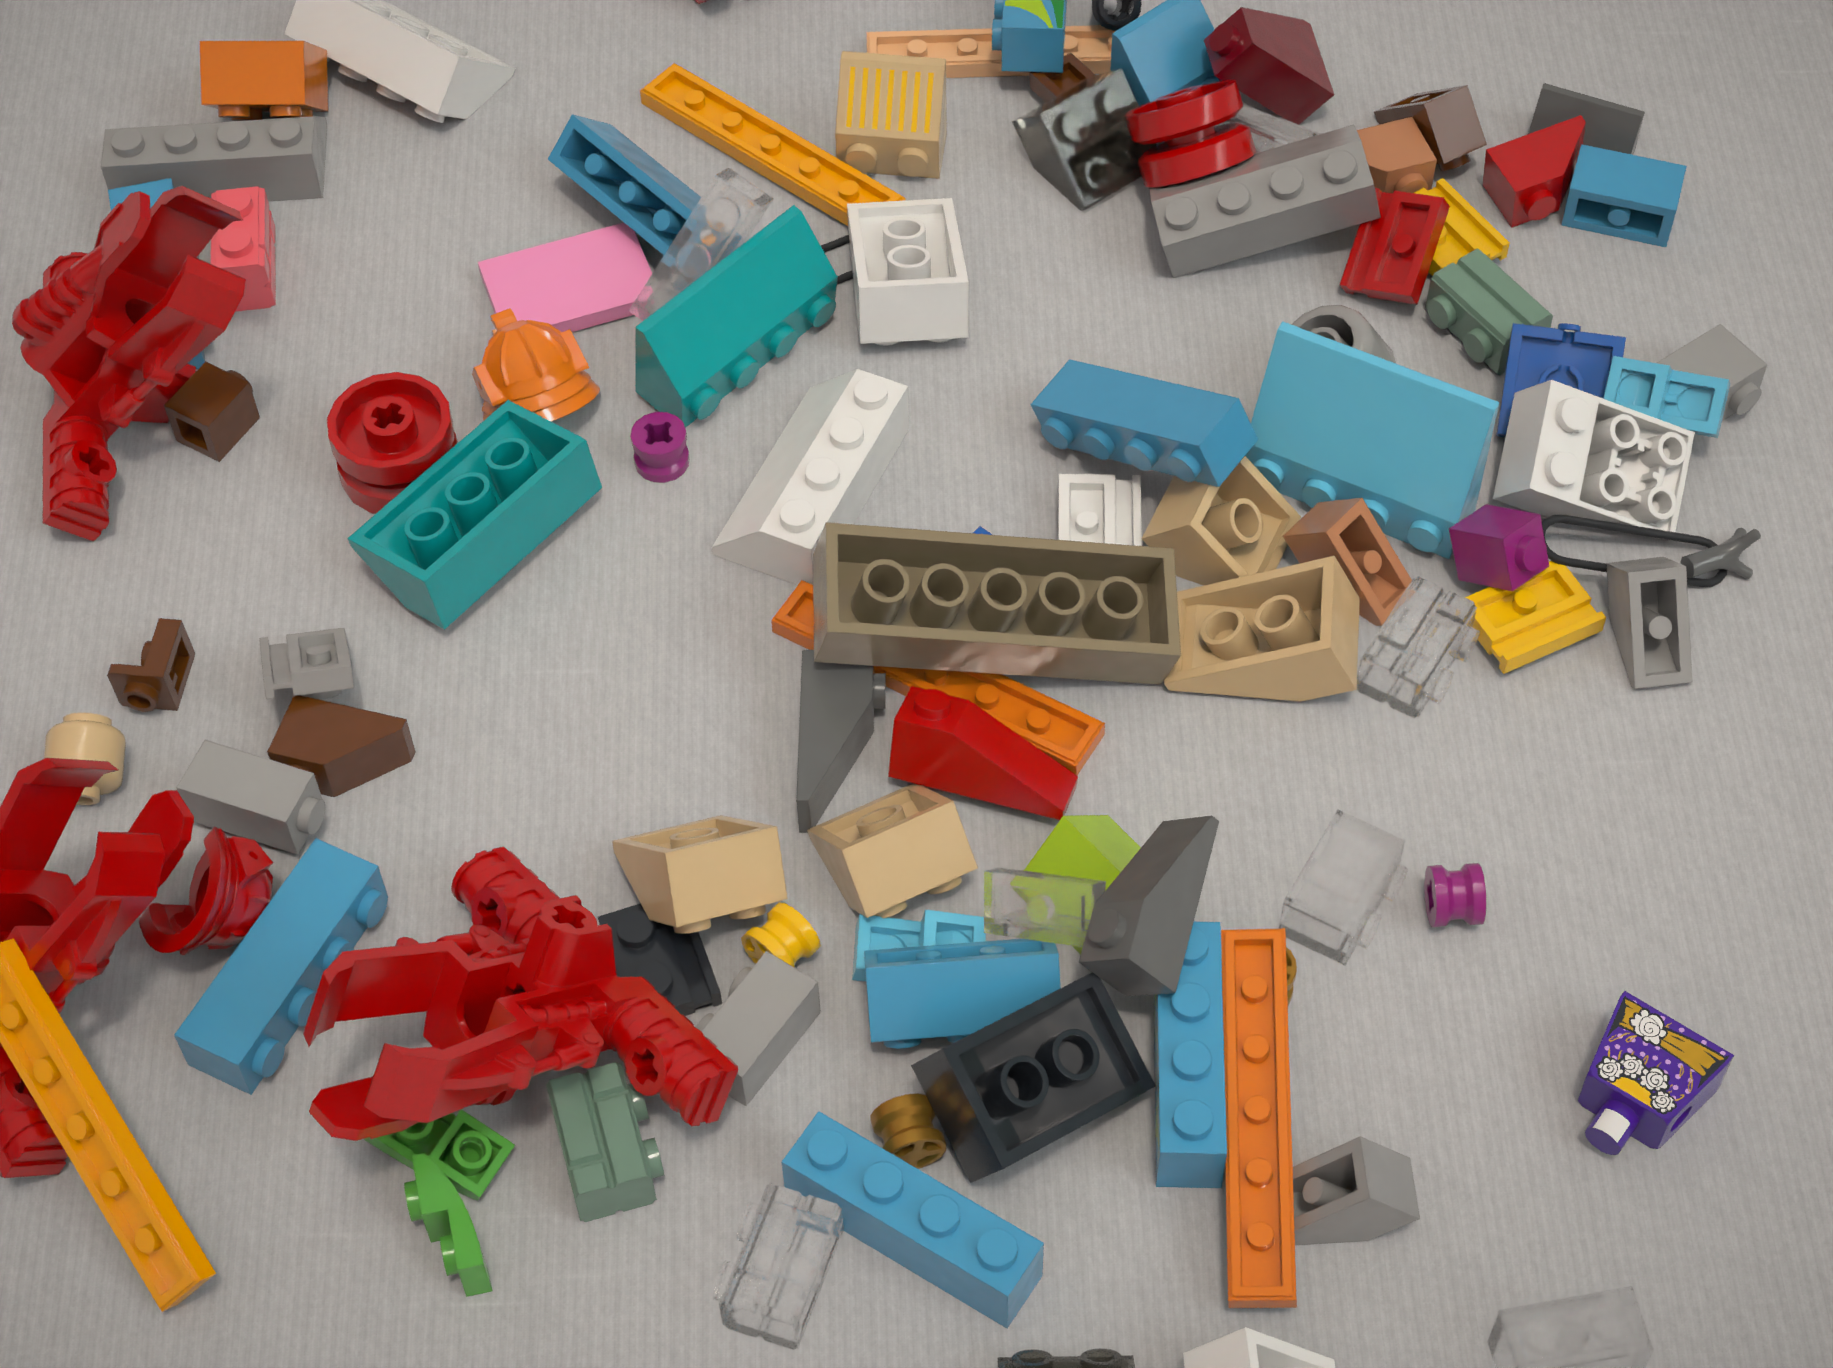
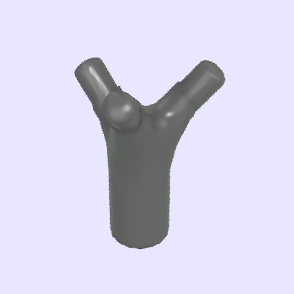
M1738 528L1727 541L1717 546L1686 555L1681 558L1680 564L1686 566L1687 578L1725 569L1737 573L1744 579H1750L1753 575V570L1739 561V556L1746 548L1759 540L1761 534L1757 529L1747 533L1744 528Z

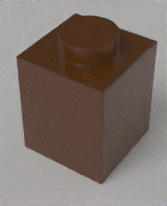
M206 361L164 405L176 441L218 462L227 455L260 419L253 396V388L249 381L234 370L225 371Z

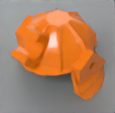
M511 308L490 316L495 326V329L492 330L493 336L485 348L482 364L474 367L472 372L479 394L484 399L482 407L484 412L483 421L509 400L552 422L584 407L599 394L600 387L584 371L589 366L570 329L561 332L549 323L533 320L517 321Z

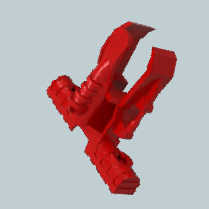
M184 186L163 192L151 209L150 195L141 191L130 193L100 223L94 249L88 254L84 252H71L70 255L59 256L43 272V289L33 293L29 299L21 300L12 314V325L16 333L24 337L20 346L22 356L26 363L33 370L42 374L54 389V404L43 419V524L91 541H95L101 535V531L107 528L109 524V492L107 488L117 472L116 462L108 452V439L119 427H128L131 421L169 422L164 405L196 372V367L188 364V362L226 330L244 296L245 278L197 258L219 229L223 230L233 221L243 220L240 211Z
M44 758L18 770L0 806V942L14 938L26 958L30 971H34L59 1014L65 1006V998L76 985H80L86 980H91L94 976L103 973L110 962L109 957L114 951L115 943L156 898L158 888L167 880L184 855L183 851L191 841L193 814L177 790H165L150 797L128 832L98 831L93 862L87 875L76 885L73 884L68 874L44 870L84 788L92 787L104 774L119 770L108 761ZM0 1043L1 1178L59 1174L66 1164L65 1160L68 1155Z
M505 847L494 848L489 852L484 850L476 853L472 860L469 862L465 861L452 880L451 891L453 896L465 904L466 909L472 916L473 925L469 928L468 933L446 935L437 939L436 942L418 943L413 938L401 937L396 941L395 946L343 951L322 974L303 1033L308 1047H310L316 1036L333 1028L335 1022L426 1012L423 1037L432 1045L431 1047L406 1048L384 1043L372 1077L321 1089L312 1101L309 1113L331 1137L353 1141L369 1137L374 1139L400 1132L418 1122L429 1123L474 1104H491L494 1106L506 1103L513 1097L516 1090L526 1089L529 1086L531 1077L552 1069L554 1071H564L575 1066L593 1068L597 1063L600 1052L610 1049L614 1052L617 1051L619 1059L625 1063L628 1079L636 1091L646 1096L660 1094L661 1100L673 1111L679 1112L681 1119L691 1127L700 1126L702 1122L708 1124L719 1120L739 1069L738 1065L716 1048L717 1046L709 1038L705 1037L702 1031L694 1027V1024L686 1016L680 1014L666 997L660 995L646 978L642 976L618 977L616 975L612 928L607 924L597 925V919L592 912L582 906L581 899L577 895L560 898L544 882L539 880L538 876L531 869L526 868L513 852Z

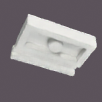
M1059 474L1058 540L1142 546L1141 475H1132V480H1115V475Z

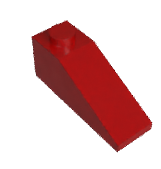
M911 686L894 718L888 777L1061 820L1065 815L1077 787L1078 776L970 700L951 696L937 689H923Z

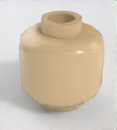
M94 713L68 714L63 717L62 723L54 725L47 732L44 758L108 761L119 769L118 771L104 774L92 787H85L76 805L97 804L100 802V795L112 793L122 785L126 748L125 737L120 730L112 726L110 718Z

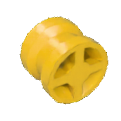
M781 902L777 903L767 913V922L762 927H752L741 937L746 953L755 964L768 951L795 968L796 961L801 957L810 958L821 947L820 939L811 924L793 907Z

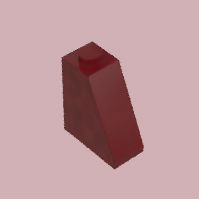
M1240 7L1204 39L1213 72L1217 78L1222 81L1236 80L1240 92L1295 126L1302 123L1335 95L1311 24L1303 19Z

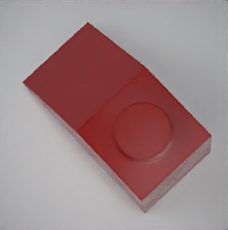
M1581 115L1486 149L1482 185L1511 228L1532 220H1541L1549 214L1559 211L1572 181L1580 147L1584 140L1586 121Z

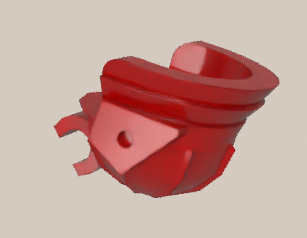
M215 826L204 838L206 850L194 870L190 885L189 905L151 903L140 916L139 926L141 932L151 948L160 953L179 951L180 955H186L200 945H207L208 949H228L243 940L272 897L273 876L268 869L273 864V861L254 839L236 836L227 838L221 828L218 829Z

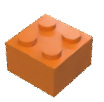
M200 41L201 105L218 109V117L231 118L233 121L263 120L262 112H270V117L275 118L312 117L313 112H328L326 49L306 41Z

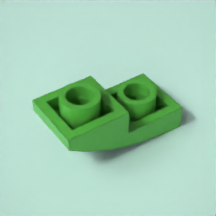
M462 1109L457 1116L451 1113L429 1123L418 1122L400 1132L370 1139V1137L364 1139L413 1170L412 1155L427 1154L452 1182L458 1193L477 1201L515 1146V1144Z
M427 1154L412 1155L415 1180L404 1183L411 1221L423 1220L430 1242L440 1241L447 1276L459 1274L466 1297L493 1291L482 1249L463 1200L452 1182Z

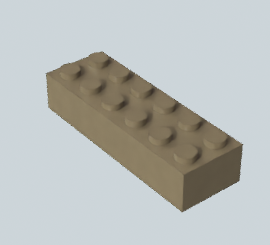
M826 522L813 553L814 662L1161 685L1181 657L1174 548Z

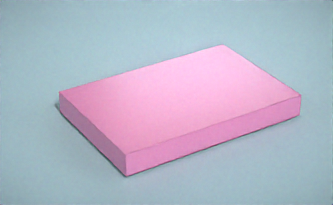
M625 223L478 262L480 276L495 314L511 308L517 321L533 320L549 323L561 332L569 329L571 332L662 307L661 293L636 233Z

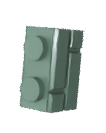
M1478 248L1461 257L1457 264L1453 262L1435 272L1430 280L1425 308L1432 322L1441 329L1448 328L1463 342L1467 354L1474 361H1484L1499 376L1505 373L1513 323L1551 328L1553 315Z
M613 1062L588 1069L584 1074L576 1072L550 1079L546 1087L580 1221L589 1222L614 1215L619 1210L625 1212L653 1204L657 1200L653 1179L665 1176L655 1137L642 1141L637 1122L649 1119L644 1095L636 1091L631 1083L627 1084L622 1063Z

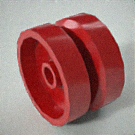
M1225 80L1181 89L1141 105L1124 115L1131 141L1143 145L1166 141L1147 150L1138 160L1146 187H1162L1199 178L1226 169L1254 156L1256 149L1249 126L1239 123L1215 126L1235 117L1243 108L1236 80Z
M392 372L367 377L349 386L334 401L327 417L328 438L333 456L337 460V470L341 485L354 504L372 514L380 511L458 443L456 433L454 432L449 401L437 385L419 375Z

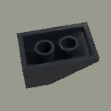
M1093 972L911 1065L970 1183L1005 1169L1156 1087L1101 978Z

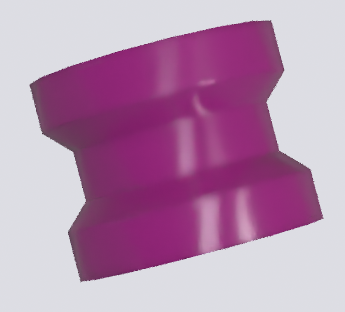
M653 412L644 415L635 422L631 429L630 437L634 449V464L637 472L644 479L656 483H666L682 476L689 467L690 460L689 450L686 445L687 432L683 421L676 415L668 412Z
M1464 864L1460 870L1448 871L1442 865L1427 866L1424 893L1427 917L1431 927H1444L1451 920L1461 919L1468 925L1484 924L1486 918V886L1480 864Z

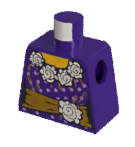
M1624 990L1618 1000L1578 1097V1102L1581 1106L1596 1115L1585 1130L1587 1140L1595 1148L1609 1155H1618L1630 1137H1633L1649 1148H1661L1717 1092L1734 1055Z

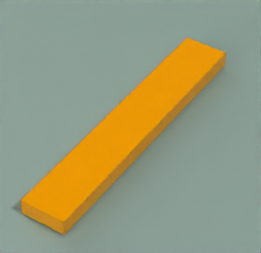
M675 63L640 90L641 103L846 226H848L847 204L906 200L905 197Z
M14 938L0 942V1043L162 1312L181 1303L213 1277L216 1272L34 971H30L26 958Z

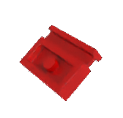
M1375 188L1381 218L1359 225L1340 286L1346 294L1354 295V292L1366 294L1371 298L1418 305L1450 206L1444 197L1401 191L1386 193L1382 192L1379 188Z

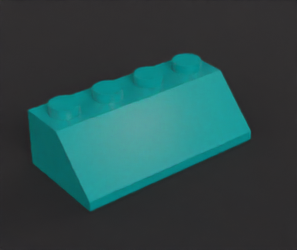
M795 205L791 206L635 327V392L657 411L676 415L683 421L685 428L697 418L699 420L707 418L715 411L722 398L736 387L739 389L746 387L756 377L761 367L775 356L780 358L786 355L794 347L801 335L813 326H822L830 319L836 309L835 299L838 276L800 209Z
M507 400L347 539L353 550L407 609L445 630L601 490L602 485L586 439Z

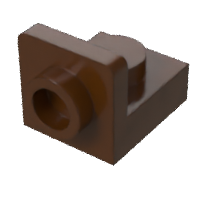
M158 619L152 641H146L143 646L141 666L110 665L107 677L122 706L142 712H149L154 709L178 711L195 657V651L182 620Z

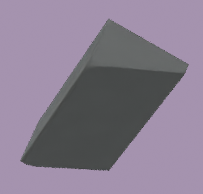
M1544 83L1528 134L1581 115L1586 121L1583 145L1633 155L1645 111Z

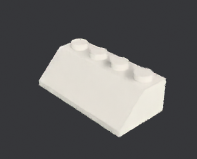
M296 0L284 33L297 41H306L326 49L327 62L331 58L340 63L338 68L340 73L361 82H367L369 78L378 83L376 91L381 95L399 102H405L407 98L417 104L415 108L417 114L440 123L444 122L446 116L468 119L512 78L516 69L384 0Z
M855 369L810 387L711 547L712 554L796 585L801 580L813 585V553L825 523H855L909 430L908 386L860 369Z

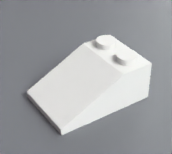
M942 198L847 204L855 307L860 344L875 343L888 346L903 341L929 340L941 343L955 338H969V281L953 199Z

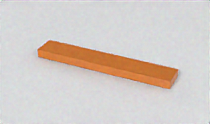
M801 580L771 620L772 632L809 650H814L813 585ZM874 666L875 673H886V687L904 696L907 695L911 686L923 689H937L948 695L970 700L1075 775L1079 774L1105 735L1104 722L1002 674Z
M1285 928L1221 930L1227 1137L1229 1308H1297Z

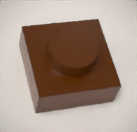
M1069 53L1064 56L1063 73L1030 72V89L1058 115H1062L1101 96V79L1077 57Z

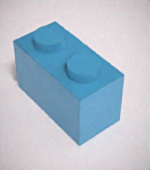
M1581 144L1561 225L1667 247L1687 166Z

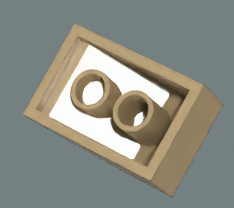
M1335 556L1177 592L1181 657L1164 679V684L1169 691L1301 702L1357 690L1360 598Z

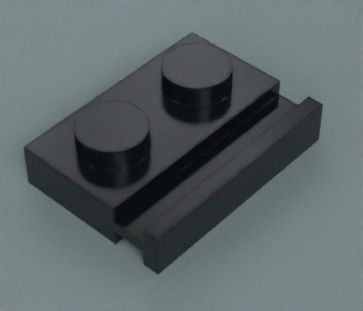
M641 903L598 916L599 925L607 924L612 928L616 975L618 977L642 976L655 987L654 989L660 995L666 997L675 1006L674 1008L684 1016L695 1013V1008L712 1003L713 1007L722 1004L721 992L699 932L675 933L673 926L649 920Z

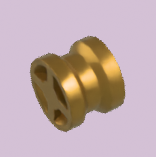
M915 1093L894 1097L880 1104L870 1115L874 1133L883 1138L884 1145L882 1148L917 1169L934 1163L946 1151L943 1133L934 1128L932 1123L935 1112L927 1096L924 1094Z

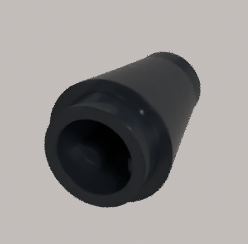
M1092 0V12L1096 21L1102 27L1117 31L1139 17L1142 6L1141 0H1116L1117 7L1111 14H1107L1108 10L1104 9V0Z

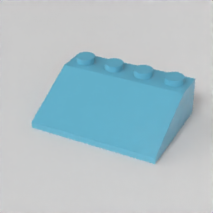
M1282 321L1276 333L1251 421L1258 440L1245 456L1279 493L1304 502L1311 508L1318 502L1363 498L1384 534L1409 543L1420 551L1432 552L1450 559L1453 549L1449 528L1476 510L1499 402Z

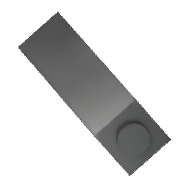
M802 650L796 795L799 833H808V829L817 825L874 733V710L886 709V673H875L874 666L814 662V650Z
M1211 815L1163 821L1094 904L1079 963L1124 996L1176 993L1219 821Z

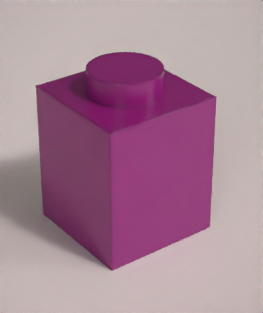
M1485 504L1449 528L1458 580L1514 591L1549 567L1547 546L1540 514Z

